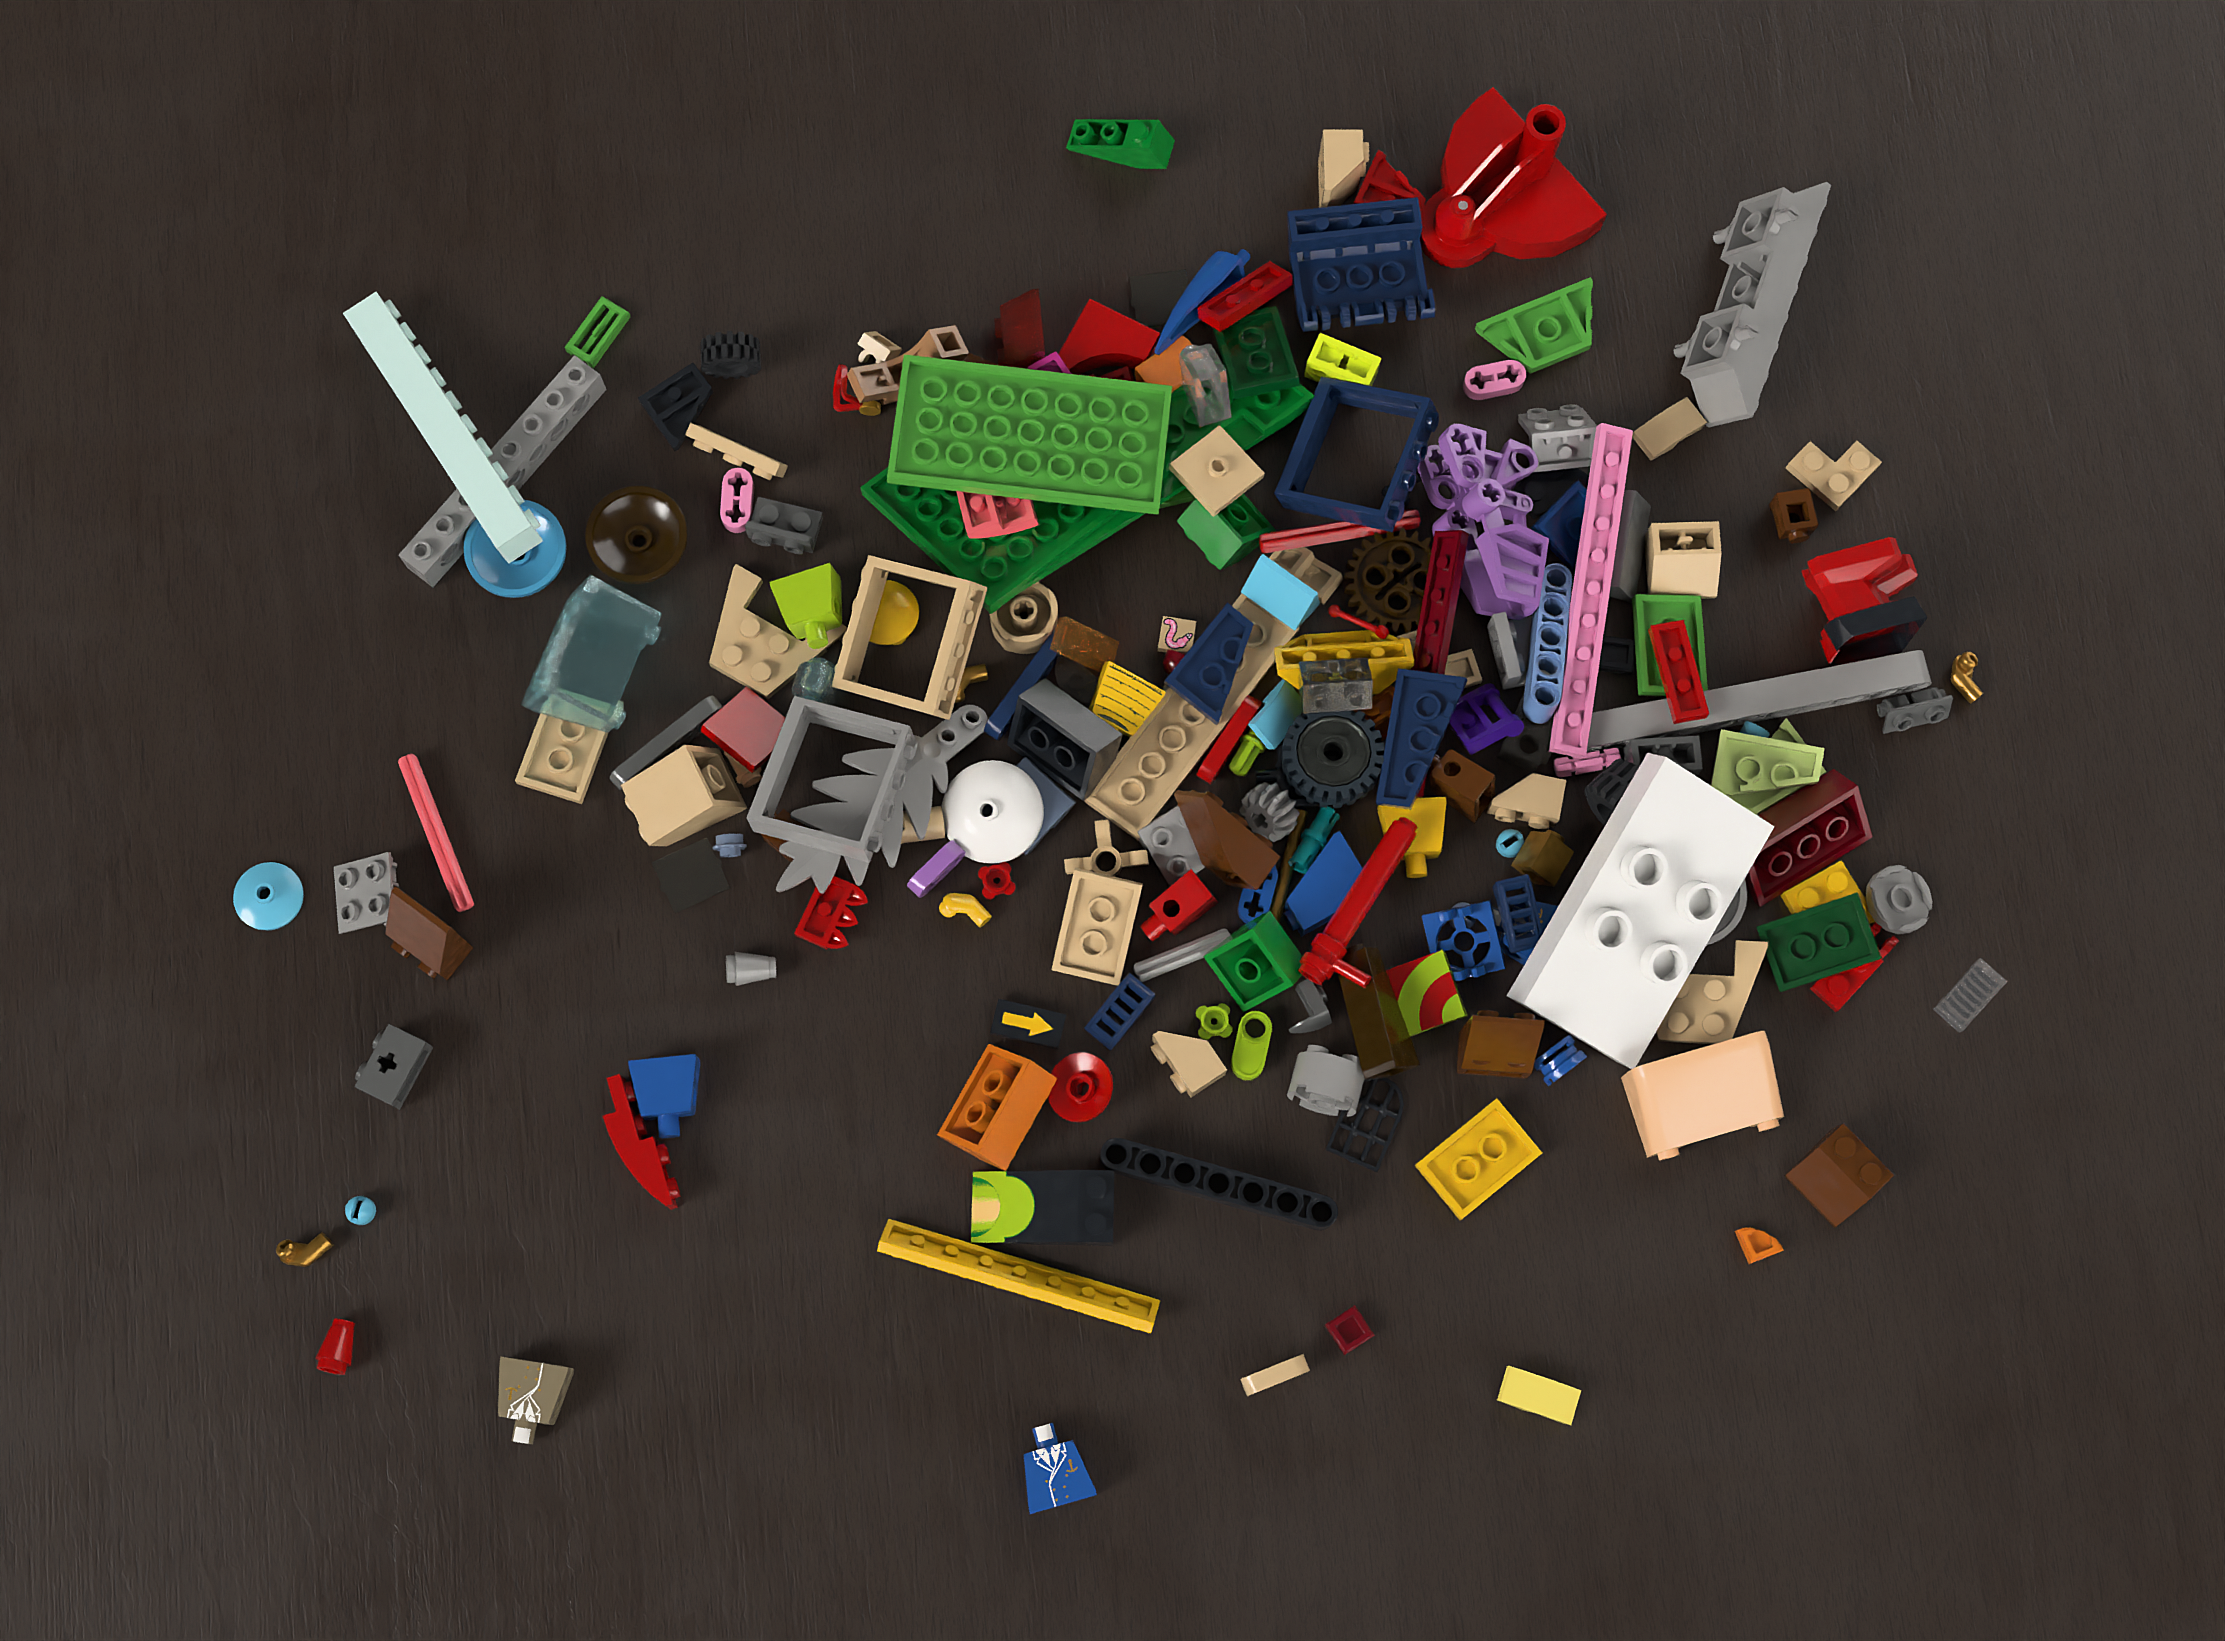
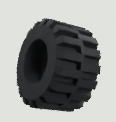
M1616 759L1585 787L1584 791L1588 804L1604 827L1639 768L1627 760Z

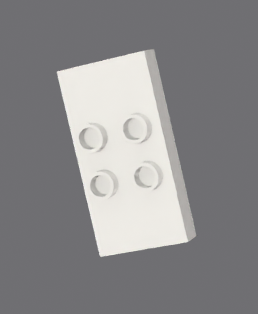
M1647 753L1511 987L1507 997L1614 1061L1630 1069L1635 1068L1774 826L1667 757Z

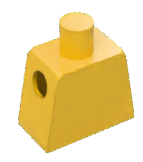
M1446 797L1416 798L1411 810L1378 805V816L1383 836L1394 820L1398 821L1399 817H1405L1416 824L1418 827L1415 831L1417 836L1402 860L1406 862V876L1408 878L1427 876L1426 859L1438 858L1442 850Z

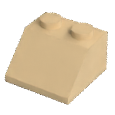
M1323 130L1318 157L1319 208L1340 206L1358 189L1360 177H1365L1366 162L1369 161V142H1363V130Z

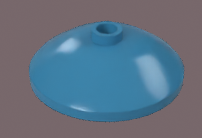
M524 500L525 502L520 506L524 512L530 509L541 526L536 531L543 541L527 551L523 559L508 563L496 549L477 519L471 523L464 540L466 566L476 582L493 594L511 598L532 595L548 586L559 574L564 564L567 550L566 538L559 521L548 509L529 500Z

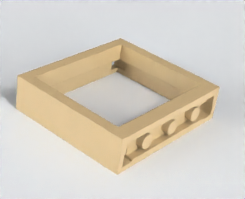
M868 555L866 565L862 569L857 597L852 604L849 625L843 635V646L839 660L833 670L831 687L950 720L987 587L969 580ZM889 572L956 589L924 702L857 683Z

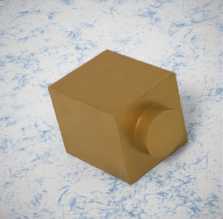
M1547 830L1546 832L1531 831L1511 866L1522 875L1529 874L1530 880L1534 884L1554 887L1574 851L1564 844L1565 839L1560 834L1552 830Z

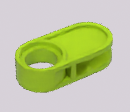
M1248 1012L1239 1023L1231 1059V1068L1233 1073L1242 1080L1257 1078L1265 1065L1272 1033V1023L1270 1018L1263 1012ZM1258 1019L1264 1024L1265 1033L1261 1037L1253 1038L1247 1034L1245 1025L1249 1020Z

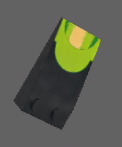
M1114 1171L973 1172L971 1243L1113 1246Z

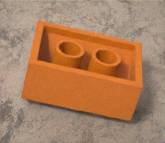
M988 1044L937 1135L980 1160L1006 1171L1043 1103L1049 1096L1057 1078L1030 1059Z

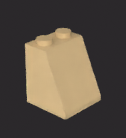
M684 745L621 785L626 795L625 803L634 813L639 824V833L649 846L667 847L747 809L718 748Z

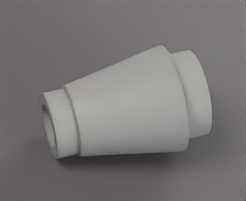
M742 952L726 955L727 983H735L736 986L776 978L775 957Z

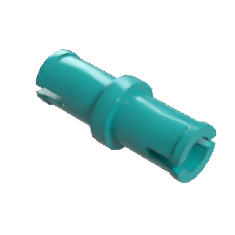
M1328 806L1327 808L1320 807L1309 829H1304L1300 836L1302 841L1292 858L1288 861V864L1293 866V869L1297 872L1306 874L1319 850H1323L1328 843L1326 838L1336 821L1340 818V815L1335 813L1334 809Z

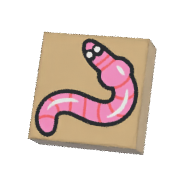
M1163 616L1158 651L1167 652V650H1174L1186 654L1193 646L1196 621Z

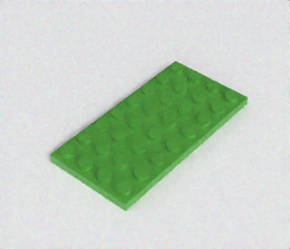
M904 354L887 483L1158 515L1172 386Z

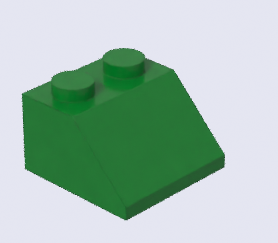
M1244 493L1214 517L1195 499L1177 520L1184 529L1185 535L1201 548L1207 560L1219 570L1237 564L1259 546V535L1276 532V529Z
M1270 910L1243 925L1203 956L1243 1012L1293 986L1302 976L1298 969L1302 965L1300 960L1303 956Z

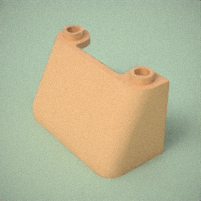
M1765 1031L1751 1033L1650 1062L1631 1069L1621 1077L1647 1158L1658 1155L1659 1161L1680 1155L1678 1150L1680 1147L1749 1126H1757L1759 1132L1780 1126L1778 1120L1784 1117L1770 1045Z

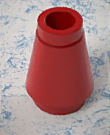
M333 1319L332 1326H330L315 1358L318 1360V1370L339 1375L346 1373L347 1367H350L352 1362L353 1329L355 1323L343 1319Z

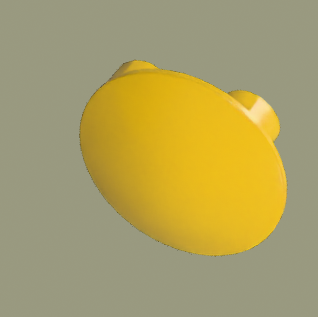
M886 580L870 642L879 645H899L915 629L919 619V606L914 594L903 584Z

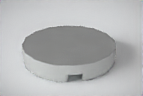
M1902 865L1888 866L1874 874L1867 884L1865 897L1868 911L1874 921L1886 931L1895 934L1911 933L1926 924L1933 902L1930 889L1922 876L1917 872L1912 873L1910 870L1905 869L1907 867Z

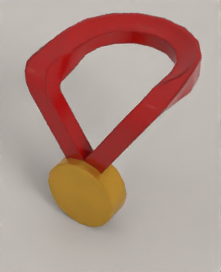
M839 364L833 386V408L838 412L859 410L860 413L868 416L880 414L881 404L879 402L859 403L858 398L847 393L848 369L846 365ZM840 390L843 399L852 404H840Z

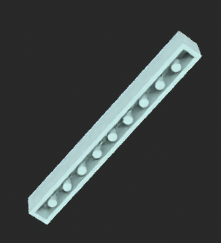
M374 292L345 311L343 315L505 560L511 563L541 543L543 540L536 531L541 526L530 509L525 512L520 505L525 502L514 485L507 487L504 482L509 478L498 461L493 464L488 457L493 455V452L482 437L477 440L475 439L473 433L478 431L467 414L459 415L457 410L462 408L461 404L451 390L447 393L444 392L442 387L447 383L435 367L431 370L426 364L430 363L431 359L420 344L414 347L412 341L416 337L406 322L398 323L396 319L401 317V314L392 301L389 299L384 302L379 294Z

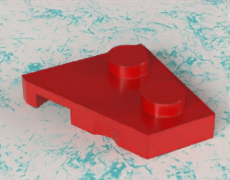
M1378 150L1355 198L1354 204L1418 197L1421 213L1426 203V198L1416 188H1413L1405 175L1400 170L1396 171L1387 162L1386 155Z

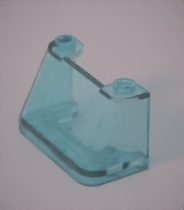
M589 575L569 596L563 606L524 695L522 706L536 713L607 733L613 728L619 729L626 716V711L622 710L624 703L620 699L640 651L648 643L653 645L661 632V627L658 626L662 613Z

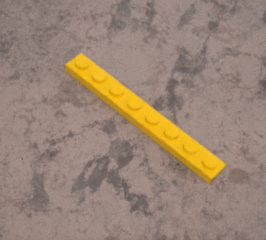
M888 1219L878 1244V1252L893 1257L902 1258L929 1268H935L1147 1333L1152 1332L1160 1304L1159 1299L892 1219Z

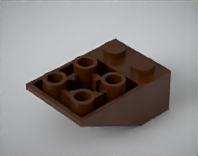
M1177 790L1174 796L1202 865L1226 885L1257 890L1280 858L1271 849L1273 844L1264 836L1258 833L1254 835L1246 828L1248 823L1241 816L1233 812L1230 814L1221 807L1224 803L1215 794L1209 791L1199 793L1196 790H1191V792Z
M1478 1011L1477 1015H1472L1459 1031L1457 1074L1528 1078L1532 1074L1544 1028V1020H1535V1015L1529 1013H1515L1513 1018L1499 1017V1012Z

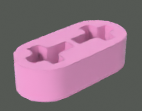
M1505 360L1476 366L1467 372L1463 382V390L1469 398L1474 400L1512 394L1522 388L1526 378V370L1516 360ZM1506 371H1510L1514 376L1518 375L1514 383H1511L1509 378H1503ZM1475 377H1478L1480 382H1486L1483 389H1479L1475 384L1471 385Z
M733 468L723 478L720 515L722 523L727 530L733 533H741L746 530V522L751 521L754 482L747 470ZM737 478H742L744 484H746L741 486L740 496H736L733 485H730L735 484ZM735 505H739L741 515L745 516L739 517L737 523H733L731 517H729L734 515Z

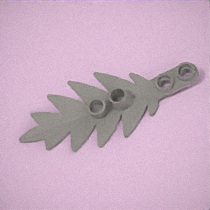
M964 705L951 714L950 720L945 719L923 737L914 735L917 741L915 756L912 760L908 759L904 769L906 771L905 783L900 791H896L893 799L895 806L890 821H885L881 831L883 833L881 849L889 867H895L901 846L903 806L918 839L923 840L930 819L933 780L939 791L945 793L948 786L946 762L984 733L988 717L980 707ZM966 717L974 718L977 722H969ZM942 736L950 737L953 741H945ZM895 748L871 749L845 754L842 758L844 763L870 775H844L813 781V789L842 802L823 803L792 811L791 818L818 831L860 842ZM791 841L780 845L779 851L794 860L780 878L776 891L783 892L812 877L819 893H825L835 875L841 855ZM843 856L856 885H862L869 863Z

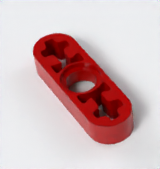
M1249 694L1245 697L1203 761L1196 776L1209 784L1216 780L1240 743L1241 736L1245 735L1248 731V723L1261 710L1263 706L1261 701Z

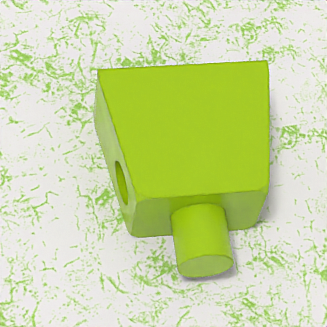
M827 563L769 582L784 621L796 639L807 638L808 646L812 649L825 647L828 644L826 631L838 628L842 624L841 579L833 566Z

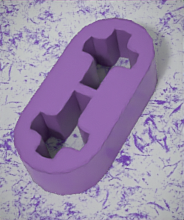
M951 840L915 873L907 886L919 898L925 896L963 859L966 852L954 840Z

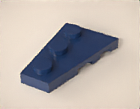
M1227 602L1163 683L1217 725L1254 624Z

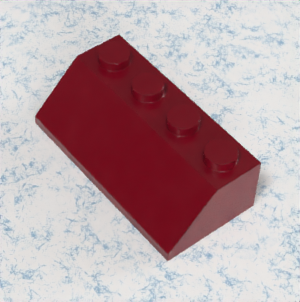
M1832 769L1822 775L1817 784L1804 786L1757 815L1773 825L1774 828L1745 877L1747 891L1756 904L1761 907L1871 839L1873 836L1858 785L1835 769Z

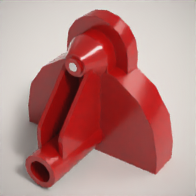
M1494 87L1478 97L1454 123L1440 169L1442 189L1426 202L1421 211L1423 228L1420 244L1426 256L1435 263L1449 268L1471 266L1481 261L1493 251L1517 259L1555 257L1584 243L1601 230L1607 215L1606 212L1556 158V153L1566 127L1565 116L1561 110L1553 105L1541 104L1532 108L1524 122Z

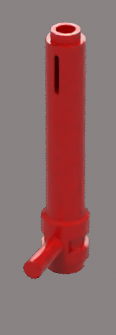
M1399 817L1398 821L1394 820L1323 932L1317 933L1311 942L1312 949L1310 952L1304 953L1300 960L1302 965L1298 969L1299 973L1308 980L1322 985L1325 979L1329 980L1333 973L1336 972L1363 988H1366L1370 983V975L1342 959L1347 953L1346 946L1417 836L1415 831L1418 827L1411 820Z

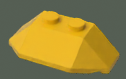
M1370 630L1304 634L1288 641L1283 646L1274 647L1277 674L1311 699L1379 694L1396 681L1398 668L1409 670L1414 666V657L1409 638H1396L1389 634L1386 639H1381L1375 632Z

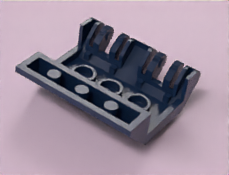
M1418 197L1287 212L1289 260L1297 315L1303 332L1317 331L1318 323L1322 330L1330 329L1331 319L1339 318L1343 328L1351 326V319L1354 326L1382 324L1384 316L1386 321L1391 323L1396 321L1397 312L1404 311L1408 321L1416 320V312L1420 319L1435 318L1432 288L1427 289L1420 244L1423 226Z

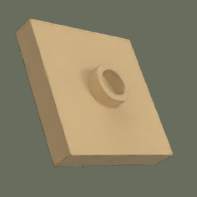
M1220 425L1171 462L1168 468L1213 517L1263 479L1265 474Z

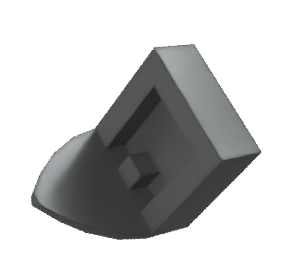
M1308 979L1298 983L1295 990L1310 1017L1290 1028L1289 1032H1312L1331 1024L1332 1020L1329 1011L1324 1004L1328 1002V998L1322 986L1314 985Z

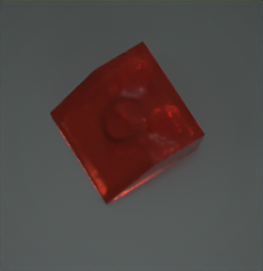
M1032 289L1000 305L1001 318H994L996 338H1003L1004 349H997L998 364L1000 366L1028 369V366L1045 358L1039 289Z

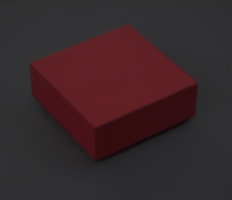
M1355 1305L1324 1325L1343 1355H1346L1375 1336Z

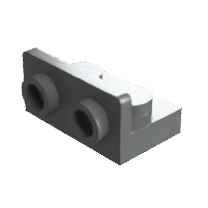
M758 497L751 521L746 522L745 529L748 538H751V541L758 545L771 546L772 543L784 546L786 551L794 554H803L804 551L813 553L822 524L823 513Z

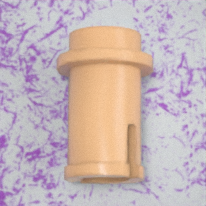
M724 752V755L728 758L737 774V783L742 784L744 787H750L761 780L760 772L762 769L760 767L751 773L727 752Z

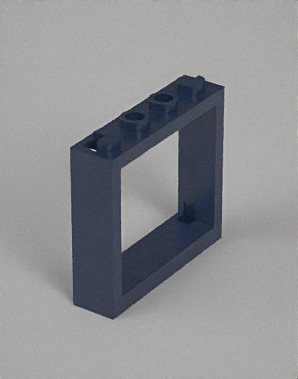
M1321 377L1314 393L1315 397L1311 400L1274 494L1285 509L1393 532L1396 522L1400 521L1404 514V502L1408 491H1412L1415 486L1416 471L1419 463L1424 461L1427 455V443L1431 432H1434L1438 427L1439 413L1431 398ZM1338 404L1415 419L1380 510L1303 493Z

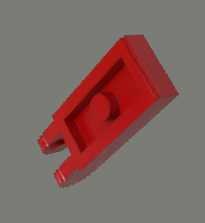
M1876 922L1871 925L1874 937L1882 928ZM1894 935L1882 943L1879 949L1882 959L1899 942ZM1879 959L1819 979L1810 987V990L1833 1011L1837 1012L1884 961Z

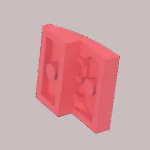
M956 491L969 538L1002 536L1039 525L1032 500Z

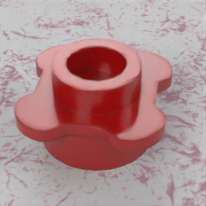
M1002 862L999 865L983 866L979 869L978 877L983 881L984 888L982 894L986 899H993L996 895L1000 894L1011 895L1014 893L1016 886L1011 881L1010 873L1012 868L1008 863ZM995 878L1000 879V882L998 884L994 883L993 880Z

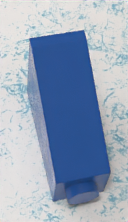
M1340 831L1332 836L1286 900L1284 906L1286 912L1283 913V917L1292 931L1297 929L1301 937L1330 921L1363 869Z

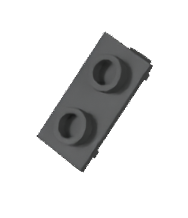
M1937 687L1912 693L1911 699L1913 704L1909 703L1906 695L1883 699L1882 703L1877 704L1878 715L1880 717L1885 716L1883 734L1893 731H1905L1914 726L1927 723L1934 724L1948 719L1953 696H1946L1944 689L1938 690Z

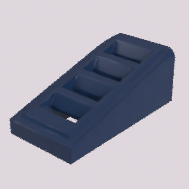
M1529 874L1495 882L1492 889L1510 953L1535 948L1543 932ZM1521 889L1522 894L1507 898L1506 892ZM1525 903L1526 908L1510 912L1509 906ZM1529 917L1530 922L1513 926L1512 920ZM1533 931L1534 936L1516 940L1515 934Z
M1129 973L1084 1027V1030L1111 1051L1155 1000V993ZM1130 988L1143 1000L1137 1003L1125 993L1126 990ZM1119 999L1134 1010L1131 1015L1116 1004ZM1109 1010H1112L1125 1021L1122 1026L1107 1015ZM1101 1020L1116 1032L1113 1037L1097 1025Z

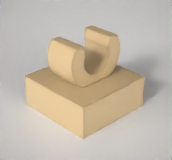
M876 331L865 332L858 342V345L865 349L860 353L858 361L865 363L870 355H873L876 358V363L885 362L898 357L902 348Z

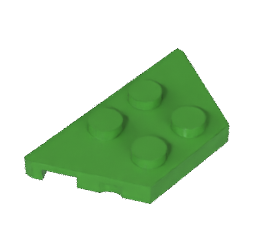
M1591 277L1478 322L1476 323L1475 330L1510 359L1520 362L1530 374L1589 350L1592 345L1591 290L1593 281Z

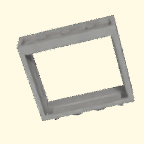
M794 696L747 815V820L752 830L757 833L870 863L873 853H877L880 850L883 840V833L881 831L884 823L892 818L895 806L893 799L896 791H900L905 783L906 771L904 769L908 759L912 760L916 753L917 741L914 738L911 727ZM809 723L896 745L860 842L773 819Z

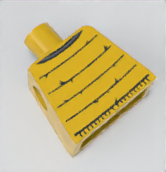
M1108 661L1102 667L1089 710L1123 735L1131 737L1141 727L1166 692Z

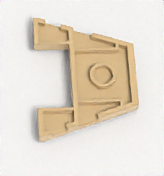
M735 564L709 663L711 667L766 699H770L797 676V669L800 674L804 667L815 658L818 659L826 653L827 648L838 639H843V635L848 627L841 624L838 628L826 631L828 644L819 649L810 648L807 638L804 641L796 639L794 636L746 610L763 584L762 578Z
M1736 940L1734 976L1689 974L1656 1031L1658 1041L1716 1044L1732 1039L1768 948V942Z

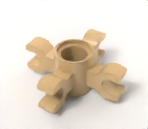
M1108 819L1095 821L1098 848L1094 850L1091 857L1064 859L1065 872L1067 874H1073L1074 869L1079 868L1116 877L1123 867L1149 865L1147 850L1119 853L1112 847ZM1103 853H1111L1116 857V865L1111 871H1101L1097 866V860Z

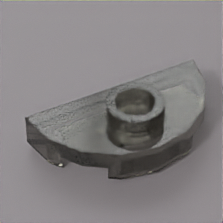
M1063 648L1057 657L1054 670L1057 686L1079 703L1090 704L1098 678L1066 648Z

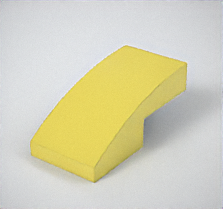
M1507 1366L1497 1401L1527 1412L1539 1414L1563 1424L1571 1425L1581 1390Z

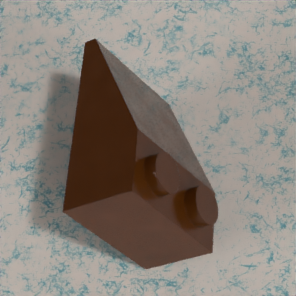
M395 886L391 891L385 932L394 941L390 947L406 959L411 954L419 959L421 962L417 967L431 978L435 979L439 974L448 980L473 947L450 926Z

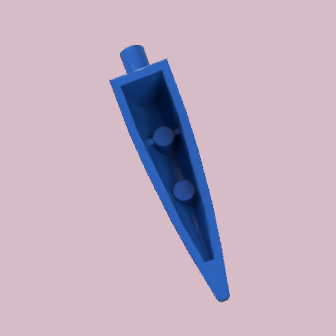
M1241 249L1236 255L1217 251L1205 262L1173 308L1154 352L1157 355H1160L1188 329L1201 320L1198 318L1197 308L1246 276L1243 266L1251 258L1246 250Z

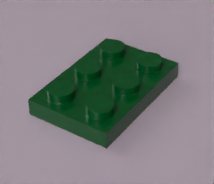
M1277 306L1254 310L1222 332L1213 328L1234 399L1299 386V375Z
M1858 892L1756 927L1761 942H1768L1766 955L1780 992L1882 959Z

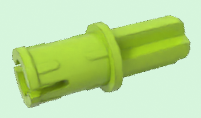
M1251 728L1246 735L1241 736V745L1229 764V769L1238 776H1246L1258 754L1265 751L1264 744Z

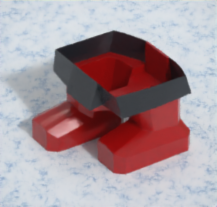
M1888 537L1817 556L1807 561L1809 569L1801 571L1806 586L1817 596L1829 620L1821 631L1823 640H1820L1830 667L1899 654L1927 619L1915 596L1893 601L1888 599L1913 584L1918 577L1911 555L1901 554L1895 538Z

